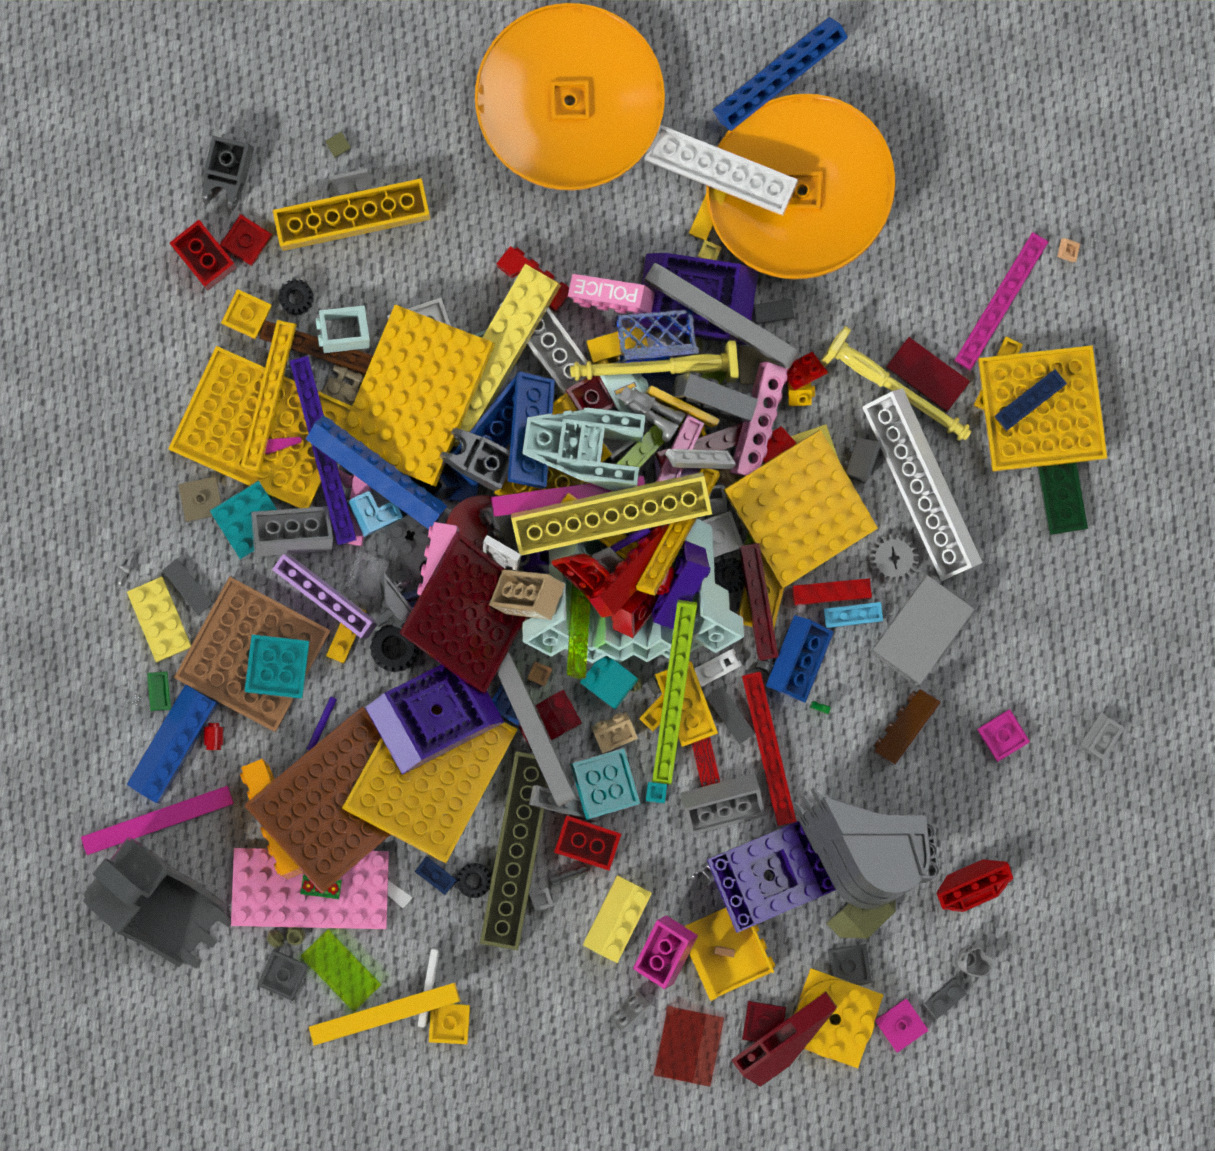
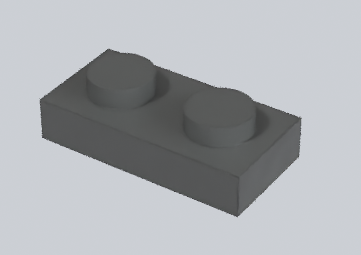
M953 978L924 1004L938 1019L967 993Z

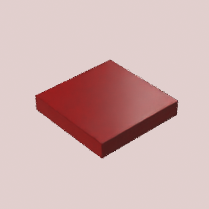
M240 214L220 246L245 263L253 266L273 235Z

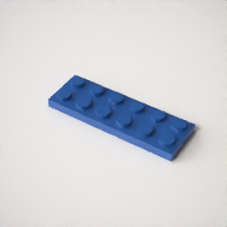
M520 371L516 374L508 482L541 489L547 487L548 465L524 455L523 446L527 418L551 414L553 411L554 379Z

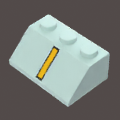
M623 359V360H620V361H618V362H616V363L635 362V361H634L633 359ZM641 373L600 376L618 411L634 413L628 407L629 404L625 406V402L619 399V396L625 386L632 390L635 388L640 392H646L648 382L642 377Z

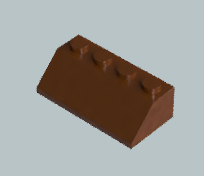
M921 689L917 690V692L912 691L907 698L909 701L907 706H901L896 713L898 717L894 723L890 722L884 730L887 732L883 738L879 737L873 745L875 747L873 752L890 765H896L941 703L938 699Z

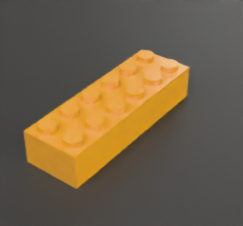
M263 758L241 767L243 773H240L242 782L249 788V791H247L249 800L275 780L270 765ZM260 827L263 837L269 841V845H267L269 854L276 860L274 867L277 874H280L281 877L283 876L287 880L303 874L300 868L263 827Z

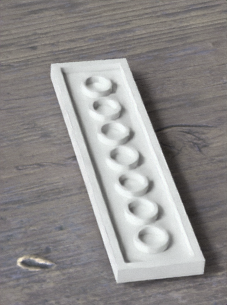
M660 125L659 131L644 158L645 161L782 216L798 183V179L663 125Z

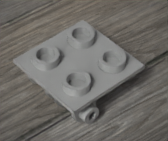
M638 991L630 996L622 1007L616 1009L610 1018L623 1033L651 1006Z

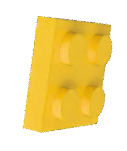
M237 289L221 324L256 340L272 305Z
M451 1004L431 1010L429 1042L467 1045L470 1005Z

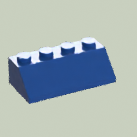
M794 615L766 687L806 703L834 632L810 619Z

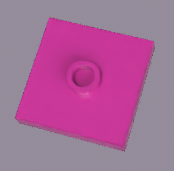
M1010 709L977 729L997 762L1030 742Z
M907 998L875 1019L876 1024L897 1053L929 1031Z

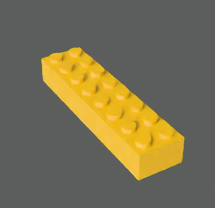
M422 178L272 210L282 251L431 220Z

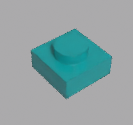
M648 782L646 801L665 804L667 784Z

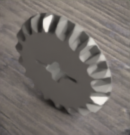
M899 534L882 536L873 544L869 553V564L872 572L880 580L887 583L896 584L908 580L915 573L919 563V554L916 546L906 536ZM892 548L895 556H899V559L896 561V569L893 561H889V557L893 553Z

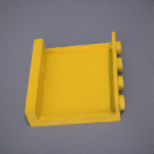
M726 907L684 926L698 935L689 954L710 1001L767 974L774 973L773 968L776 966L772 957H767L765 950L768 948L764 939H759L757 932L760 931L758 925L756 924L736 933ZM715 946L734 949V957L714 954Z

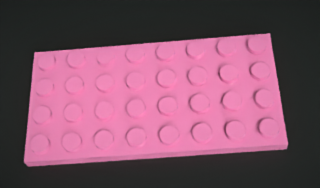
M234 848L231 926L387 929L389 851H372L339 879L342 880L340 898L332 899L300 894L302 879L305 874L303 873L288 880L283 876L281 877L280 874H277L274 867L276 860L273 856H270L268 849Z

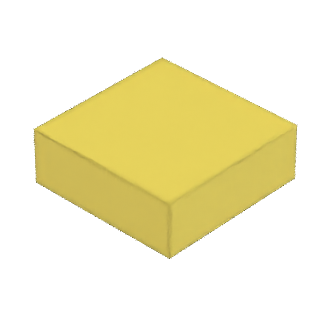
M704 240L697 257L717 260L722 247Z

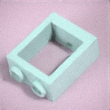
M365 306L319 310V318H316V328L321 330V335H318L319 347L323 346L324 353L369 348L370 339ZM357 317L360 337L328 340L325 321Z

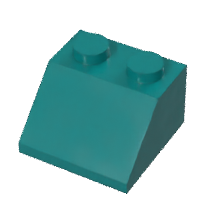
M604 656L594 663L580 683L616 710L639 679L614 659Z

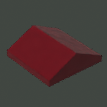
M592 376L591 380L586 378L565 390L578 411L584 410V408L610 410L616 406L600 376Z

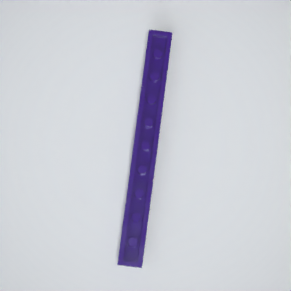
M305 356L290 360V365L309 433L315 422L324 413L309 357ZM311 444L337 544L342 545L357 541L337 462Z

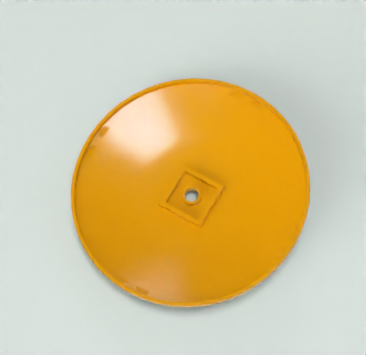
M561 3L544 6L532 10L510 23L500 32L486 51L475 85V107L478 123L487 144L496 157L507 168L523 179L536 185L556 190L573 191L597 187L609 183L629 171L640 161L652 145L659 131L664 111L665 90L661 68L653 50L644 37L632 25L616 14L599 7L580 3ZM566 97H574L575 103L567 105L565 103Z
M793 94L768 101L732 131L728 130L718 145L720 149L798 179L797 186L784 215H779L730 194H726L721 206L716 199L715 201L711 199L710 186L706 185L707 207L714 229L723 244L737 259L752 269L769 276L783 279H808L823 276L843 268L857 259L873 244L885 226L892 209L895 195V169L891 152L884 137L874 123L861 111L833 97L819 94ZM800 187L808 188L805 195L798 194Z

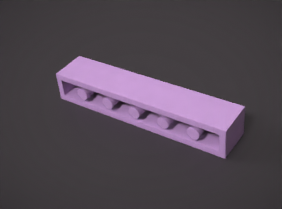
M283 554L272 570L360 638H368L376 628L377 624L371 616L291 555Z

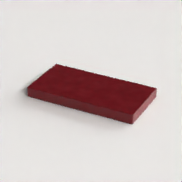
M910 337L906 339L886 366L889 371L945 412L949 411L970 382Z

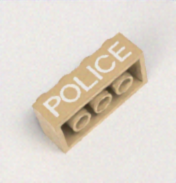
M503 570L489 605L508 615L551 620L556 612L558 601L563 594L565 583L548 574Z

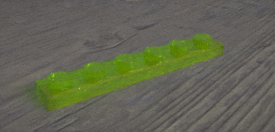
M572 584L567 675L577 679H585L590 601Z

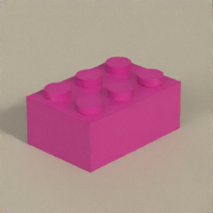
M665 915L656 921L633 969L663 989L670 987L675 983L698 935Z

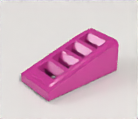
M301 437L268 439L265 453L268 455L277 450L302 443Z

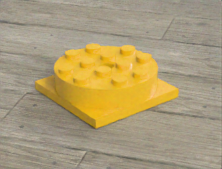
M810 968L794 1014L826 991L838 1007L833 1014H838L841 1021L832 1024L829 1017L804 1049L822 1057L858 1068L866 1044L872 1035L874 1021L884 995Z

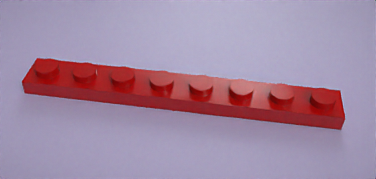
M761 671L743 675L742 681L777 826L797 822Z

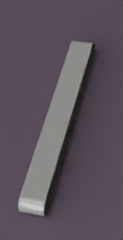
M657 263L653 264L644 278L654 288L787 369H790L799 354V351Z
M508 650L497 671L498 676L557 805L561 806L575 799L576 794L511 651Z

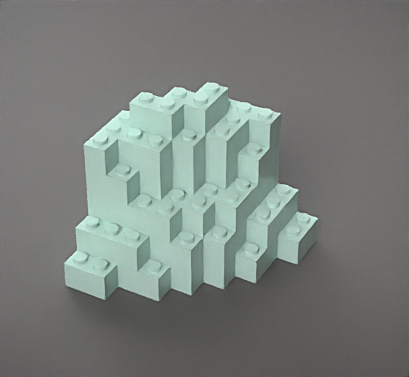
M697 518L685 540L706 548L711 570L708 577L702 581L700 591L695 593L692 602H697L690 652L704 646L717 653L744 637L743 617L730 611L729 591L715 584L712 526ZM632 531V532H628V533H624V534H626L627 536H629V535L633 534V533L636 532V531ZM598 539L549 549V575L565 583L563 594L558 601L556 612L551 620L531 617L523 622L524 643L551 657L566 649L591 663L598 661L604 656H608L619 663L633 655L646 662L659 655L667 658L670 657L673 629L654 623L651 615L634 638L614 630L612 616L602 618L589 599L551 564L552 560L584 553L593 558V554L602 551L601 543ZM680 548L677 556H682L684 548ZM675 560L673 561V563H672V565H671V567H672L673 569H675V565H676Z

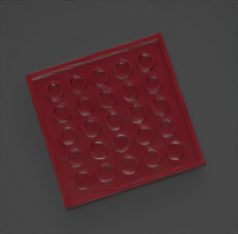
M455 533L402 627L400 634L477 691L485 694L526 617L508 615L489 605L501 573L506 569L460 533Z

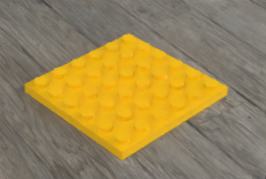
M1093 345L978 358L992 472L1107 459ZM1056 369L1067 385L1008 431H1005L994 416Z
M821 430L811 434L723 489L753 542L759 543L761 555L781 588H785L878 529Z

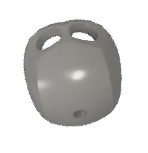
M975 945L964 947L959 953L956 962L958 967L966 974L981 978L988 975L993 967L992 958L986 955L981 947Z

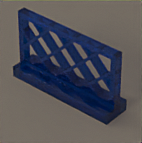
M692 309L616 316L621 351L619 355L620 363L670 359L671 357L699 354L695 341ZM679 315H687L688 323L685 327L676 321ZM665 316L671 321L667 328H664L657 322L660 317ZM642 318H648L653 323L648 330L639 324ZM629 319L634 324L629 332L622 325V320ZM673 323L682 330L677 337L668 331ZM654 325L663 331L658 339L649 332ZM636 326L645 333L640 340L631 334ZM683 332L690 337V344H683L678 339ZM665 333L674 340L669 346L664 345L660 341ZM646 335L655 341L652 347H646L641 342ZM628 336L637 343L634 348L625 349V340Z

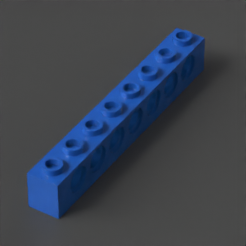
M828 17L712 109L719 122L730 131L741 124L848 39L842 25Z

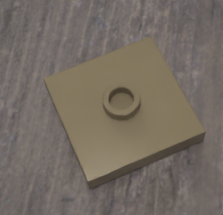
M739 346L740 385H754L760 363L769 362L778 365V363L750 346Z
M216 476L178 484L186 522L213 517L209 510L222 503Z

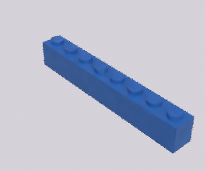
M324 415L315 422L306 437L307 441L427 529L433 526L434 522L439 521L448 507L440 499L430 494L424 487L419 486L409 476L404 475L394 465L389 464L379 454L370 450L361 441L355 439L346 430L340 428Z

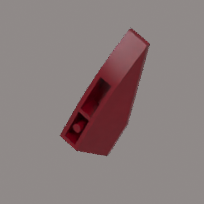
M825 991L743 1050L731 1061L743 1077L760 1087L795 1061L838 1008Z

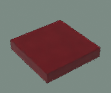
M748 1001L742 1040L756 1042L785 1020L786 1007Z

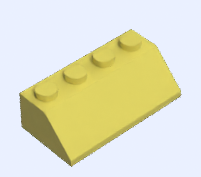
M617 875L583 945L618 963L652 892Z

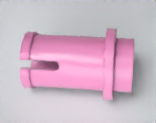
M338 468L342 484L345 485V488L351 489L354 475H349Z

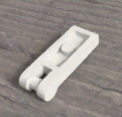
M734 648L694 669L701 687L742 666L741 661H738L735 656ZM728 658L731 665L726 667L723 660Z

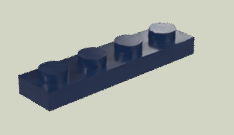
M1054 369L994 417L1004 430L1008 431L1067 385V383Z

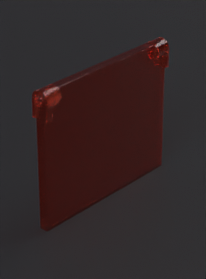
M671 1005L667 1006L653 1075L710 1087L724 1017L681 1009Z

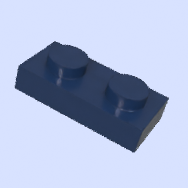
M427 856L414 871L444 895L447 894L457 881L456 878Z

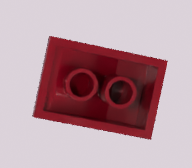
M564 689L535 705L551 741L582 724ZM520 725L519 729H520V731H521L523 737L525 738V740H526L528 746L530 747V744H529V742H528V740H527V738H526V736H525V733H524V731H523V729H522V727H521V725Z

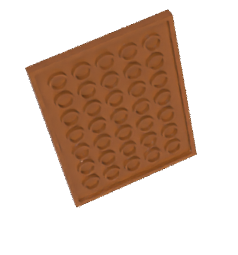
M363 706L245 804L246 809L322 894L391 835L342 809L381 739L378 730Z

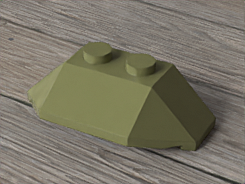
M896 899L878 909H862L847 903L826 924L841 938L868 939L896 912Z

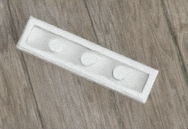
M668 449L665 453L674 468L733 469L736 465L728 451Z
M431 949L424 992L434 987L439 949ZM429 1011L419 1015L418 1027L427 1026Z

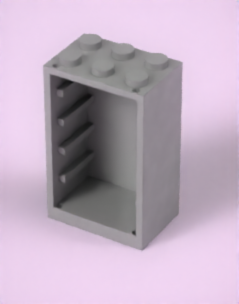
M927 575L921 580L870 651L871 654L915 686L922 683L975 610L971 607L973 604L970 601L957 597L956 591L948 586L947 588L943 587L940 584L941 581L933 575L931 577Z

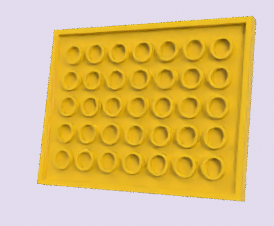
M394 305L343 429L355 439L361 441L370 450L379 454L389 464L394 465L400 472L436 487L446 463L440 458L441 452L450 453L456 438L451 434L453 428L460 429L495 343L401 306Z
M216 346L168 450L248 486L259 480L268 495L297 508H310L321 485V479L312 445L306 440L309 433L295 381L284 376L269 439L301 437L302 443L279 451L277 450L268 455L265 453L260 472L241 468V463L265 367ZM318 391L324 416L343 429L352 406Z
M439 706L431 708L432 713L435 715L442 713V709ZM504 722L403 775L381 738L342 809L447 863L518 729Z

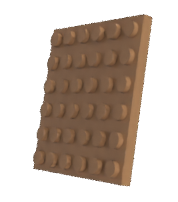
M229 576L174 678L262 726L277 732L295 698L244 692L251 636L261 635L310 641L306 670L307 676L331 630Z

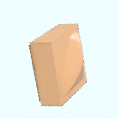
M1066 238L1061 239L1057 257L1070 262H1076L1080 243Z

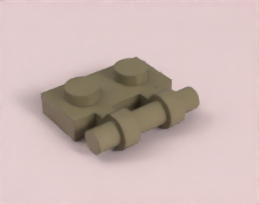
M335 364L333 371L338 373L339 376L337 379L330 376L322 393L353 406L359 387L363 382L364 374H357L348 370V367H341ZM345 377L354 380L353 386L343 382Z

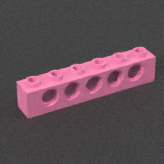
M769 362L759 364L751 393L753 398L758 399L752 421L743 422L733 458L736 465L733 469H730V473L744 477L762 465L763 458L767 454L766 446L768 440L772 436V424L777 417V406L782 399V388L787 381V368ZM769 381L772 382L771 389L768 386ZM764 399L767 400V407L763 405ZM759 417L762 418V425H761V426H760L759 423H758ZM755 435H756V437H757V443H756V444L753 442V437H754ZM749 454L752 455V462H751V463H750L749 460H748Z

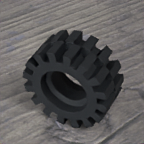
M288 280L287 284H283L282 289L279 290L278 299L282 308L287 313L302 315L303 312H308V309L312 307L314 294L309 285L303 282V280ZM298 290L303 293L304 297L301 303L293 304L289 301V295L292 291Z
M726 558L714 564L715 584L728 590L729 593L743 589L742 586H745L741 560ZM727 568L733 569L736 574L735 580L732 583H728L724 579V571Z
M470 863L460 869L456 882L459 891L463 895L470 898H478L488 892L492 878L487 867L479 863ZM471 873H478L482 878V883L477 888H471L467 884V877Z

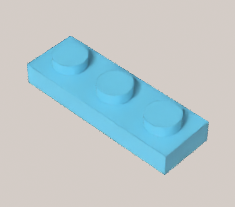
M881 602L823 609L825 628L883 622Z

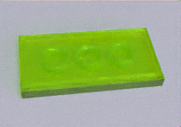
M329 929L300 956L353 1012L382 985Z

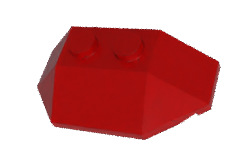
M585 553L562 557L551 562L588 599L594 594V589L605 582V577L610 574L596 559Z
M982 859L948 874L936 894L943 910L965 912L998 897L1008 883L1013 880V875L1007 861Z

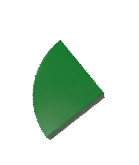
M812 701L809 707L826 715L829 714L831 709L830 706L816 701Z

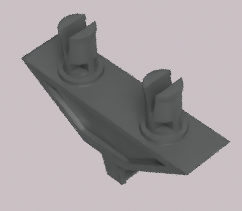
M384 571L380 575L381 615L374 621L378 627L387 622L400 629L404 626L412 611V607L400 593V591L411 585V580L402 583L407 575H403L393 583Z

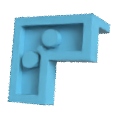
M370 490L352 498L348 502L364 537L403 518L399 508L392 502L378 508Z

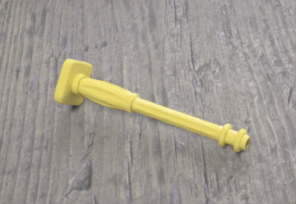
M847 326L838 333L820 362L824 367L833 358L840 359L863 377L878 384L879 387L884 386L891 391L904 389L910 404L946 427L948 434L951 432L955 433L958 441L966 440L972 432L969 430V424L963 426L959 423L958 417L951 418L890 377L889 372H886L873 360L849 347L845 340L850 334L851 329Z
M728 341L724 347V353L720 355L697 354L671 357L669 360L592 364L591 361H587L586 365H579L578 362H575L574 366H570V375L575 377L576 381L583 376H587V379L591 380L592 376L653 372H670L671 374L696 372L701 374L715 371L726 372L727 383H735L738 379L736 341Z

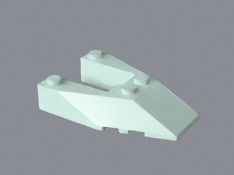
M584 408V410L564 411V413L556 415L551 413L528 417L523 454L577 479L611 491L636 487L639 467L602 463L600 461L603 438L642 442L645 415Z

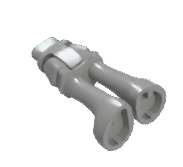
M625 386L619 396V399L625 402L624 405L627 406L629 404L628 407L635 414L645 415L646 420L660 427L663 431L662 439L667 443L686 414L655 401V397H650L648 394L640 392L635 388L632 390ZM651 409L654 410V411H656V412H658V413H660L661 415L665 416L666 418L669 419V421L666 420V419H664L663 417H661V416H659V415L653 413V412L651 411Z

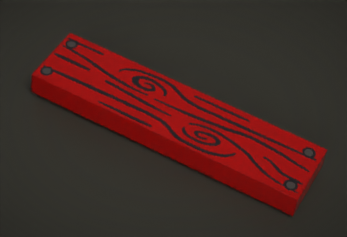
M710 737L691 743L701 786L719 783L720 778Z

